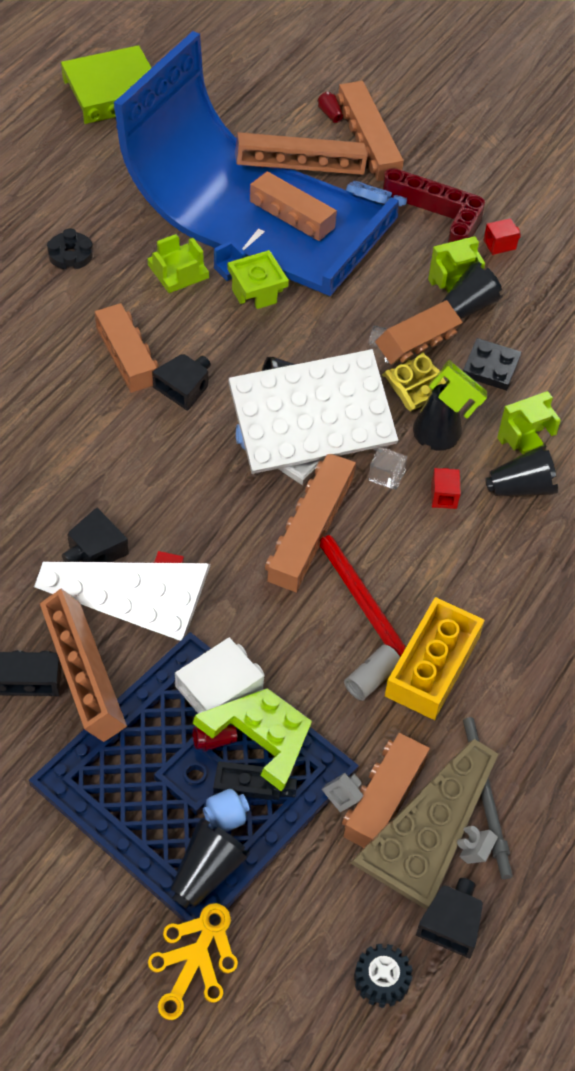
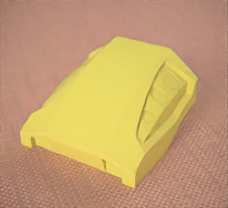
M423 352L415 359L408 360L405 364H400L395 369L386 370L382 376L387 378L405 407L409 411H413L425 404L432 392L429 384L440 371ZM442 378V380L437 385L445 384V379Z

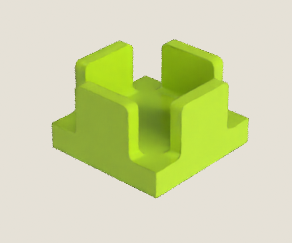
M177 234L157 241V251L152 253V257L147 258L148 266L168 293L209 278V271L204 266L203 250L194 238L189 239V245L187 243L182 246L179 244Z
M475 236L433 247L428 278L432 286L438 285L440 289L445 288L449 292L472 263L480 262L482 265L479 267L484 269L485 262L478 252L479 241Z
M270 250L228 262L227 269L232 276V291L240 304L245 303V299L254 297L256 309L276 304L278 293L282 292L283 288L288 287L289 280Z
M448 360L441 371L430 382L429 388L433 390L445 376L448 379L445 384L448 385L439 394V399L455 412H459L469 399L474 400L463 412V416L468 419L479 405L481 406L487 399V391L452 361Z
M548 391L505 406L497 436L502 445L509 443L513 450L519 449L522 454H525L544 444L536 433L544 430V427L551 436L557 435L561 420L551 407L553 397Z

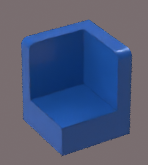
M233 239L214 249V269L226 281L231 280L232 276L227 269L228 262L246 257L245 251Z

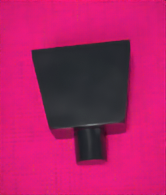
M181 354L152 372L153 388L188 411L208 387L207 369L211 366V363L203 355L194 361L187 355Z
M97 507L68 532L70 549L62 554L64 562L111 563L129 554L128 539Z
M459 878L455 889L443 885L420 920L415 936L470 959L476 946L483 907L481 900L472 897L476 884L467 878Z

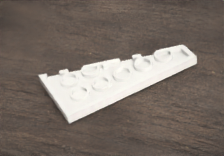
M43 562L34 587L52 594L62 588L84 606L181 641L188 632L211 564Z

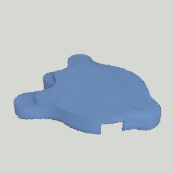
M359 181L350 182L346 188V191L352 192L353 195L386 204L392 195L390 191ZM399 195L394 196V199L399 200L400 207L406 205L407 198Z

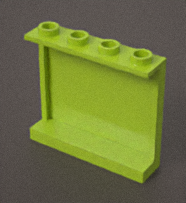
M139 45L61 62L63 81L71 86L83 111L84 124L116 117L114 102L151 69Z

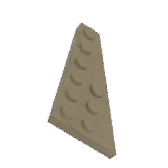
M476 739L471 740L349 863L424 909H428L438 892L457 849V841L461 839L464 833L463 829L469 822L498 753Z

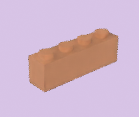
M267 171L250 184V202L312 238L320 241L335 228L337 210Z
M446 300L387 329L375 343L391 365L398 361L404 363L413 357V353L420 355L429 348V345L433 348L441 343L443 338L446 340L452 338L458 333L456 329L463 322Z
M121 303L95 311L96 328L130 392L153 386L152 372L159 365L156 360H152L147 343L143 344L139 328H134L130 312H126Z
M398 733L394 742L388 741L382 753L385 758L381 764L376 762L369 775V778L372 780L368 787L363 785L360 789L364 796L360 799L354 810L349 809L343 819L342 825L345 826L344 838L364 848L397 815L427 761L429 747L401 733Z

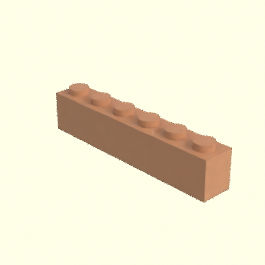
M357 81L339 84V93L336 94L339 106L342 108L344 119H347L351 133H354L356 142L365 144L369 170L374 174L377 182L384 181V174L388 169L403 170L404 160L364 82Z
M237 132L235 148L237 165L364 175L367 161L364 143Z
M327 454L324 461L318 462L314 480L310 479L305 490L306 495L304 498L300 497L297 503L296 515L294 517L290 516L286 525L287 532L285 536L279 537L275 548L277 550L275 555H270L266 562L265 570L268 571L267 582L297 593L320 547V539L325 537L354 479L356 462L334 454Z
M61 588L39 604L83 727L86 731L105 742L127 727L81 604Z

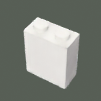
M229 637L175 672V687L197 713H201L263 690L265 675L257 663L253 664L248 659L244 648L240 644L236 645Z

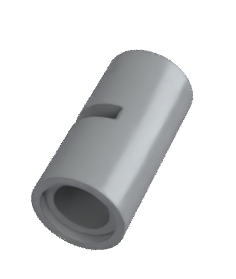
M382 645L365 660V663H362L344 680V684L350 694L358 700H365L391 675L400 659L398 653L388 645Z

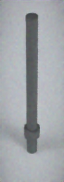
M465 718L463 723L468 743L473 739L479 741L474 718ZM488 778L481 792V798L489 830L498 837L491 850L492 856L497 860L501 879L506 880L513 877L508 858L510 850L508 842L503 838Z

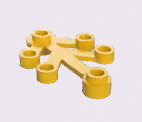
M217 903L207 905L202 910L200 918L179 925L174 923L167 925L163 931V938L169 944L177 943L181 936L199 931L202 932L194 944L163 954L156 952L149 957L148 967L155 973L162 972L166 966L187 960L171 993L165 994L159 1000L158 1012L165 1020H175L182 1014L184 1010L182 998L198 966L205 985L204 998L210 1003H216L222 998L223 988L217 983L207 949L213 937L220 954L218 961L220 971L229 974L238 965L237 958L231 952L225 932L230 925L231 917L229 911L223 905ZM213 914L220 917V924L217 926H213L209 922V917ZM175 928L178 931V937L173 940L167 937L168 929ZM154 957H161L164 964L161 968L157 969L152 966L151 961ZM228 957L233 960V968L225 969L223 967L222 961L224 958ZM212 986L219 990V996L216 999L208 996V989ZM167 1001H173L176 1004V1011L174 1013H167L165 1011L164 1005Z

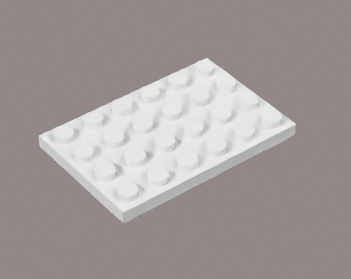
M373 349L230 377L228 379L252 474L325 459L327 454L341 456L393 445L398 442Z

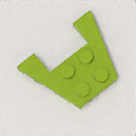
M268 688L198 713L193 720V724L212 739L229 724H233L273 754L275 758L263 768L261 776L280 791L285 788L312 723L310 719Z

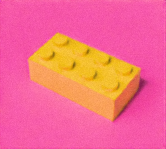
M435 597L388 678L385 697L435 720L478 642L485 620Z

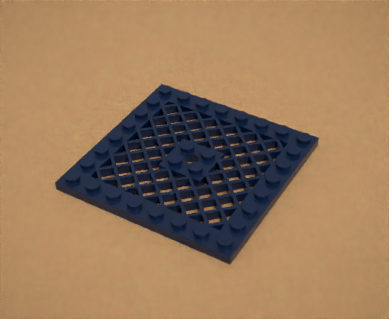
M191 632L117 698L127 727L105 742L84 729L29 779L31 787L184 923L200 918L202 910L210 904H221L228 909L330 801L322 791L323 787L344 773L350 778L359 768L358 764L309 727L294 766H305L306 775L289 776V778L297 779V785L302 784L296 790L295 798L280 797L279 800H265L245 797L250 810L246 812V822L243 825H247L248 836L232 837L245 846V851L250 852L247 860L197 907L189 905L186 909L172 899L175 893L170 889L177 874L174 868H179L182 859H168V848H185L186 852L191 839L189 838V828L196 827V824L201 819H188V809L197 816L206 807V800L217 794L213 793V786L218 762L265 767L274 759L268 758V751L257 742L247 741V735L237 727L236 731L242 732V741H236L205 752L202 749H195L193 737L186 743V734H193V727L195 725H185V716H195L198 713L193 707H185V697L179 690H172L175 687V672L211 649ZM181 699V708H165V700ZM161 700V708L151 709ZM161 717V726L145 727V718ZM165 717H181V725L165 726ZM141 719V727H132ZM182 734V744H166V735ZM161 735L160 745H145V736ZM141 736V745L125 746V737ZM120 738V746L111 747ZM263 749L264 758L248 759V750ZM243 750V759L228 760L227 751ZM213 751H223V759ZM162 753V763L146 764V754ZM166 753H175L166 762ZM141 754V764H125V755ZM120 755V765H105V756ZM100 757V766H90ZM310 767L315 770L312 774L310 773ZM192 770H199L203 773V777L194 781L189 779L187 774ZM146 772H156L154 774L156 782H146ZM125 773H141V783H125ZM105 774H121V783L105 784ZM84 775H100V784L84 785ZM78 777H79V785H78L76 782H74V780L77 779ZM142 791V802H125V792ZM146 791H162L163 801H146ZM167 791L178 800H167ZM121 792V803H105V793ZM100 793V803L89 794ZM282 804L272 815V805ZM267 805V815L251 816V806ZM167 809H184V819L167 820ZM146 810H163V820L146 821ZM121 811V822L110 812ZM125 811H142V821L125 822ZM263 824L252 835V825ZM184 828L185 839H168V829ZM163 829V840H147V830ZM130 830H142V840ZM152 849H164V859ZM216 914L209 917L210 924L213 925L219 916Z

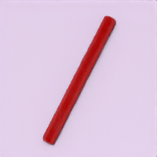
M331 535L322 537L320 539V547L384 644L393 648L401 657L406 646Z

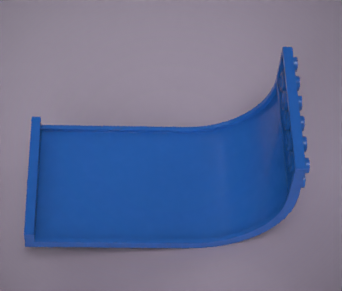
M192 31L114 102L119 144L127 170L144 198L167 222L187 236L213 248L232 239L243 248L258 229L265 232L244 249L246 257L270 250L288 279L323 294L331 296L398 218L399 200L392 197L385 205H382L292 169L237 165L235 156L237 138L227 129L217 115L206 91L203 77L200 33ZM267 171L337 210L335 228L320 241L312 238L250 202V184Z

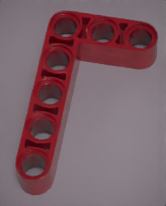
M392 168L385 171L383 190L392 192V198L395 195L407 198V204L454 219L450 227L448 243L474 236L482 221L485 200L482 197L399 169Z

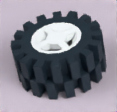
M376 944L375 949L372 946L367 948L366 953L360 955L354 974L356 990L361 991L360 997L363 1000L367 997L369 999L368 1004L372 1006L374 1002L379 1003L381 1008H384L387 1003L391 1007L395 1005L397 1000L401 1002L405 994H407L412 981L411 974L413 970L412 965H408L409 958L407 955L402 957V950L399 948L393 951V945L387 944L386 948H382V944Z

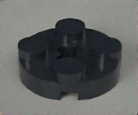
M65 229L63 233L54 236L47 243L49 260L60 269L67 270V266H74V269H80L92 260V241L84 234L76 232L75 229Z

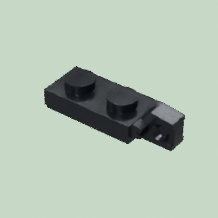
M219 761L213 793L218 794L227 789H233L238 796L243 794L249 798L279 800L280 797L295 798L297 779L288 778L285 788L280 791L261 776L264 767Z

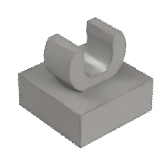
M344 773L327 783L322 789L339 812L358 803L364 796L358 789L362 782L355 774L349 778Z
M475 826L464 827L463 830L469 835L468 840L466 838L458 839L457 844L463 849L459 857L467 864L486 862L498 837L491 830L479 831Z

